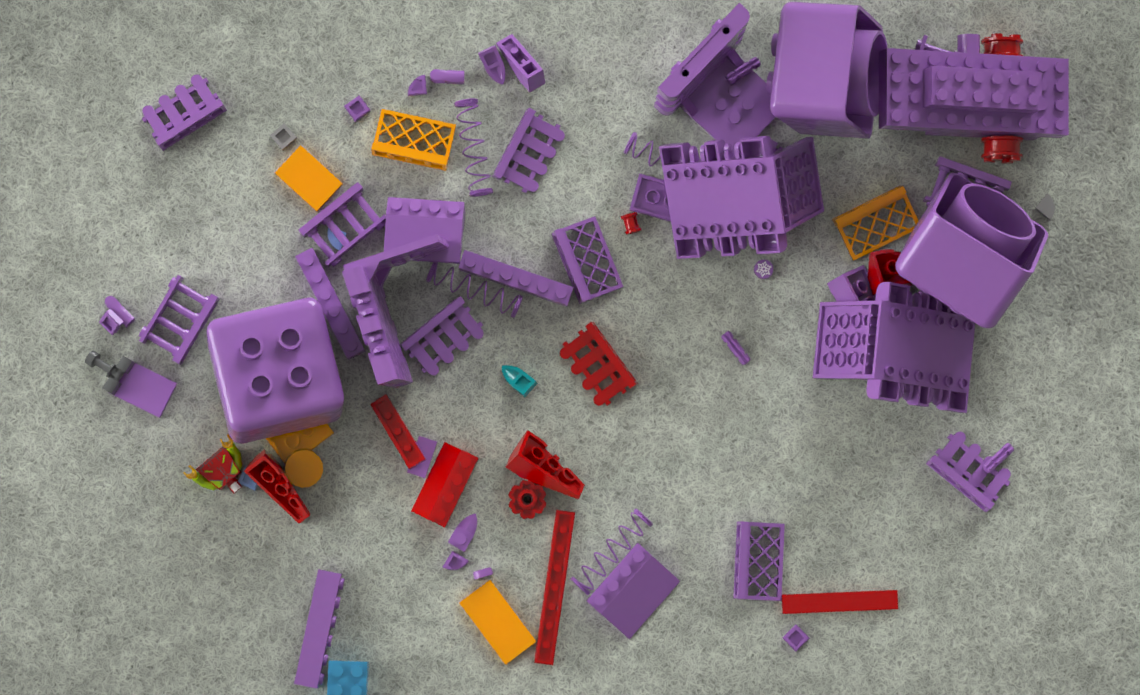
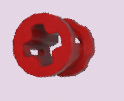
M637 212L621 216V220L625 224L626 235L642 231L636 218Z

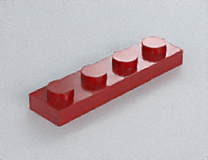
M385 394L371 403L372 409L408 469L411 470L425 461L424 454L389 396Z

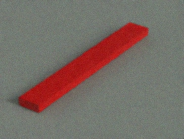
M556 510L534 663L553 665L575 512Z

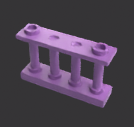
M939 156L935 166L939 167L938 170L940 171L931 197L925 196L923 202H926L927 207L943 185L947 173L950 171L966 179L971 178L975 180L974 183L993 186L992 189L1000 193L1008 191L1012 182Z
M359 182L299 229L304 238L307 235L312 237L329 259L325 264L328 267L331 265L335 267L342 261L341 257L375 229L379 231L385 226L386 215L384 214L379 218L362 197L363 194L361 192L364 189ZM351 200L356 201L374 222L367 229L364 230L347 209V203ZM336 212L342 213L359 234L351 242L332 221V215ZM322 223L327 225L344 246L336 254L317 233V227Z
M177 275L176 278L173 277L168 285L170 289L147 327L144 326L139 334V337H141L139 341L144 344L147 339L171 352L172 356H174L172 360L181 365L220 299L213 294L209 297H204L182 284L183 277ZM176 290L201 303L203 307L201 312L195 314L171 300ZM168 306L192 320L193 325L191 329L185 330L162 317L166 307ZM159 323L180 335L183 339L180 347L174 346L153 334L152 331L156 324Z

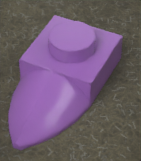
M496 45L478 52L488 75L497 83L504 84L505 67Z
M476 514L469 515L459 523L448 543L465 552L476 532Z

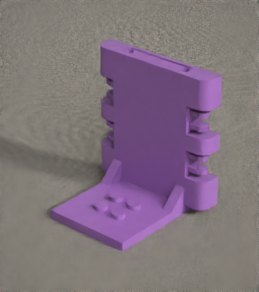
M740 3L723 20L718 19L713 24L711 33L682 63L678 61L671 68V74L657 89L658 95L655 98L657 101L654 103V107L665 116L672 115L681 107L715 140H724L725 143L731 144L734 156L736 142H739L742 138L757 137L775 118L770 110L771 95L767 92V83L753 70L741 79L738 78L733 84H730L726 79L727 74L734 72L736 68L745 63L735 51L742 41L750 18L748 10Z
M769 136L742 138L735 144V156L733 155L731 144L725 143L724 140H711L701 145V159H699L697 147L691 146L688 142L659 146L677 259L700 258L704 256L707 251H711L713 248L712 238L714 239L716 250L721 251L722 256H735L740 253L741 249H746V236H748L750 247L752 249L756 248L757 254L781 253L787 248L786 232L824 212L813 137H805L777 151L773 150L772 140Z
M437 234L343 265L344 271L342 273L352 306L357 308L359 314L356 316L364 344L369 346L370 353H368V357L378 385L399 388L413 383L406 358L403 356L395 323L388 309L383 284L392 267L406 264V262L412 260H419L427 255L448 249L447 240Z
M882 282L879 284L876 290L875 301L820 302L813 378L867 380V395L871 399L899 402V399L903 397L909 405L928 407L932 401L939 410L967 413L975 323L965 316L956 314L946 304L931 295L921 291L912 295L909 291L910 286L892 282Z

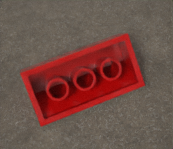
M444 442L411 511L446 528L479 458Z

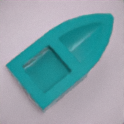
M502 366V373L506 381L524 398L538 384L518 367Z

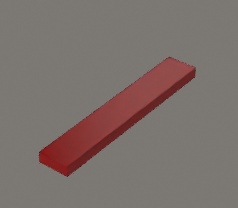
M897 590L785 594L781 598L782 614L898 609Z

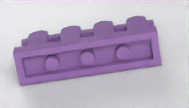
M194 75L191 78L192 87L186 89L185 86L178 85L175 88L177 96L173 99H170L167 95H162L159 98L160 107L154 110L152 106L147 105L143 108L144 117L142 120L144 123L149 122L153 128L152 136L162 151L227 111L216 93L212 94L206 84L209 83L207 78L202 79L200 75ZM195 91L198 92L203 100L197 105L191 97V94ZM180 101L186 109V112L182 115L179 114L174 106ZM162 112H165L171 121L166 125L163 124L158 116Z
M531 108L526 109L492 177L498 180L502 177L506 178L504 182L507 184L511 181L523 188L521 191L524 193L527 190L534 192L538 189L539 185L533 179L536 174L544 175L547 172V166L542 163L544 157L553 158L556 155L555 148L551 146L553 140L559 142L565 137L564 132L559 129V124H556L554 127L542 120L544 116L540 114L538 117L534 116L536 111ZM528 126L532 128L529 134L525 132ZM536 131L549 137L546 143L533 137ZM519 143L523 145L520 151L517 150ZM527 148L539 153V158L536 160L526 155ZM510 160L514 161L512 167L508 166ZM519 164L531 170L529 177L516 171Z
M461 296L455 298L400 343L405 351L407 349L411 351L408 354L411 358L415 356L422 364L423 368L421 371L423 373L427 371L430 375L438 374L439 367L436 363L441 359L445 363H451L454 360V355L451 353L453 349L457 347L460 351H466L469 347L466 339L472 335L475 339L483 337L484 332L481 329L483 324L481 321L476 323L468 313L471 310L468 306L466 308L463 307L465 301ZM454 313L456 316L449 320L448 316ZM458 320L468 330L464 335L453 325ZM439 325L441 328L434 332L433 328ZM443 332L453 342L448 348L438 337ZM422 337H424L426 340L422 344H419L418 341ZM429 344L438 354L433 360L424 350Z
M957 432L954 435L950 434L947 437L950 441L943 450L939 448L935 452L938 456L933 455L926 464L984 512H987L995 504L992 500L996 501L999 498L996 494L1003 485L1007 487L1011 483L1008 481L1011 473L1006 468L1001 469L999 472L994 469L990 473L994 478L986 487L981 483L988 474L983 469V465L992 456H988L983 460L978 456L981 451L978 444H972L969 448L963 444L966 439L963 432ZM960 448L965 453L958 462H955L952 456ZM975 460L979 466L971 475L966 470Z

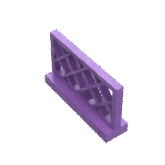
M595 216L552 232L551 235L571 285L574 287L573 290L579 304L623 287ZM593 223L595 228L593 235L583 231L585 224ZM574 230L579 233L575 242L568 239L566 231ZM581 234L591 238L588 247L578 244ZM593 240L601 243L602 249L600 253L590 249ZM576 246L586 250L583 259L575 257L574 250ZM588 252L598 256L595 265L585 261ZM600 257L608 260L609 266L607 271L597 267ZM583 264L593 268L590 277L582 274L581 268ZM595 269L605 273L602 283L592 279ZM607 275L615 278L616 286L610 287L604 284ZM590 281L600 286L598 292L590 295L588 290Z
M737 522L733 599L781 601L785 524ZM751 526H758L763 532L756 539L751 535ZM772 527H779V536L773 540L767 532ZM764 535L772 542L765 549L757 542ZM754 544L762 551L755 559L750 554V548ZM773 545L778 549V556L774 559L766 552ZM763 554L771 561L764 569L757 562ZM753 564L761 570L754 578L749 574V567ZM772 564L778 569V573L773 579L766 572ZM762 574L770 581L763 588L756 581ZM752 583L760 589L755 596L748 595V587ZM771 584L777 588L776 597H770L764 591Z

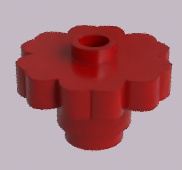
M522 480L520 485H514L508 494L511 499L508 504L514 514L520 513L522 519H533L535 513L541 514L544 510L543 508L546 507V502L543 500L546 497V492L541 485L535 486L534 482ZM525 496L531 497L530 503L524 502Z

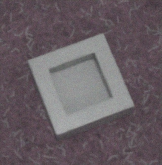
M285 123L270 135L282 150L297 139Z

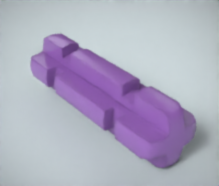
M754 57L749 63L746 62L736 68L734 72L727 74V81L733 84L738 78L741 79L752 72V69L755 70L760 67L759 59Z
M727 331L721 338L725 343L727 342V346L739 358V362L742 365L747 364L751 360L747 353H744L745 350L738 341L733 339L734 336L731 332Z
M1006 443L983 465V469L987 473H991L1014 451L1011 444Z

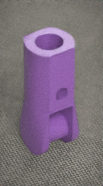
M434 69L430 72V79L433 83L464 84L465 71Z
M106 297V306L124 321L123 325L126 328L135 321V318L115 297Z

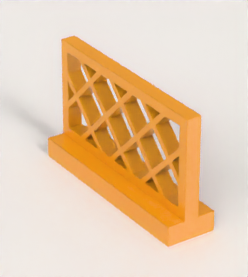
M382 109L375 139L372 144V155L446 171L456 125ZM384 116H393L396 122L387 127L383 122ZM406 119L411 120L414 124L407 131L401 125ZM425 123L430 124L433 130L424 135L419 127ZM399 125L403 133L394 138L389 130ZM442 128L451 129L450 135L444 139L438 132ZM417 129L422 137L413 142L408 134ZM385 132L392 139L387 143L378 142L380 135ZM436 133L440 141L431 146L427 137ZM406 136L410 144L405 147L399 146L397 140ZM424 140L429 148L421 151L417 149L415 144ZM443 144L446 148L445 156L437 154L434 148Z
M898 186L832 219L853 261L912 232L915 226L911 228L902 226L905 216L911 217L915 225L919 220L906 195L907 192L904 186ZM902 198L906 204L904 212L894 209L896 201ZM882 208L890 210L886 221L877 218L878 212ZM893 211L903 214L899 225L889 222ZM866 216L873 218L870 229L860 226L862 218ZM876 220L885 223L882 233L873 231ZM888 224L898 227L895 236L885 235ZM848 225L855 226L856 229L853 237L846 236L843 228ZM859 228L869 231L865 242L855 239ZM871 233L881 235L878 244L872 245L868 243ZM854 241L864 244L862 252L856 255L852 250Z

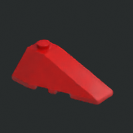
M885 249L869 253L867 277L873 295H876L877 287L882 282H892L908 286L914 285L901 277L896 271L895 264L901 252Z
M527 430L511 453L505 467L523 479L579 499L585 486L582 481L569 468H563L558 461L560 458L556 454L552 456L545 449L548 445L542 439Z
M265 449L255 456L244 472L298 524L308 518L311 513L280 464Z

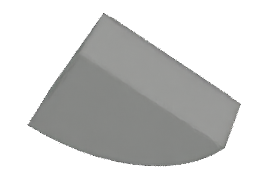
M1047 193L1035 209L1049 221L1054 215L1055 205L1053 199Z

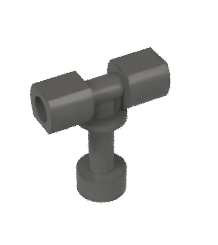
M92 350L87 355L85 363L90 367L96 365L107 372L106 377H108V380L102 388L115 395L121 386L119 381L125 373L128 374L135 362L122 356L117 365L113 364L110 366L100 359L101 355Z

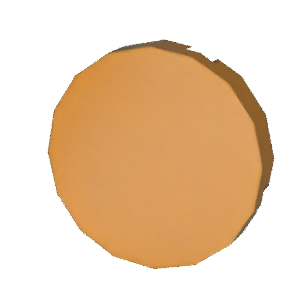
M308 449L296 450L287 458L285 463V474L293 485L301 488L316 484L323 473V463L320 457L314 451Z

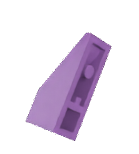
M513 34L496 43L516 77L529 93L545 84L543 69Z

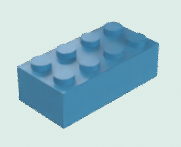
M329 660L327 695H367L369 661Z

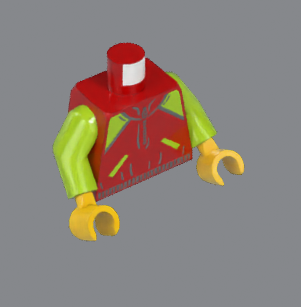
M227 434L228 442H223L220 439L223 447L196 470L193 466L189 465L188 467L192 469V472L190 474L183 472V474L203 488L214 491L217 489L222 490L227 486L234 494L243 487L236 479L242 473L241 468L243 464L241 452L233 443L230 435Z

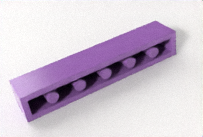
M310 248L296 255L295 257L317 300L320 302L323 312L347 359L350 360L366 352L314 249Z
M464 250L458 267L460 271L565 307L568 306L574 288Z
M318 569L294 684L316 689L319 685L323 684L325 674L322 673V668L327 666L329 657L326 654L327 646L331 647L333 638L330 635L331 627L335 628L337 619L334 616L335 608L339 609L341 600L338 597L339 589L343 590L345 582L340 573Z

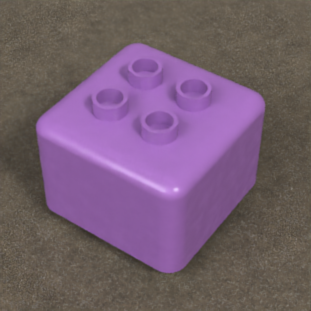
M808 2L786 3L781 10L778 33H774L771 42V52L775 56L774 71H770L767 77V92L771 95L770 110L772 114L799 134L869 139L873 130L874 117L879 114V52L888 48L882 26L861 5Z
M950 173L913 228L896 261L895 268L901 277L914 284L921 292L931 295L946 304L956 314L965 316L983 328H993L1034 272L1047 241L1048 232L1041 225L1033 221L1018 204L1004 194L990 187L974 184L957 173Z
M303 298L217 318L209 323L207 327L208 350L228 432L233 441L240 444L332 423L340 418L344 405V392L323 308L318 300Z

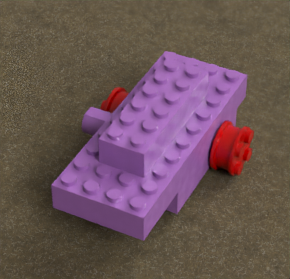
M1001 33L991 34V37H984L981 40V44L984 45V54H980V35L978 34L958 35L957 52L886 48L879 52V129L925 131V135L981 138V142L984 143V154H981L984 163L1001 161L1002 164H1013V161H1020L1023 158V154L1020 153V143L1023 140H1036L1041 137L1062 138L1069 135V59L1021 55L1023 39L1018 34L1004 37Z

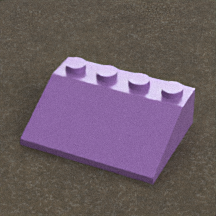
M388 197L384 251L437 234L447 240L449 248L412 261L460 264L466 214L465 203Z
M636 543L586 601L630 639L680 581L640 544Z

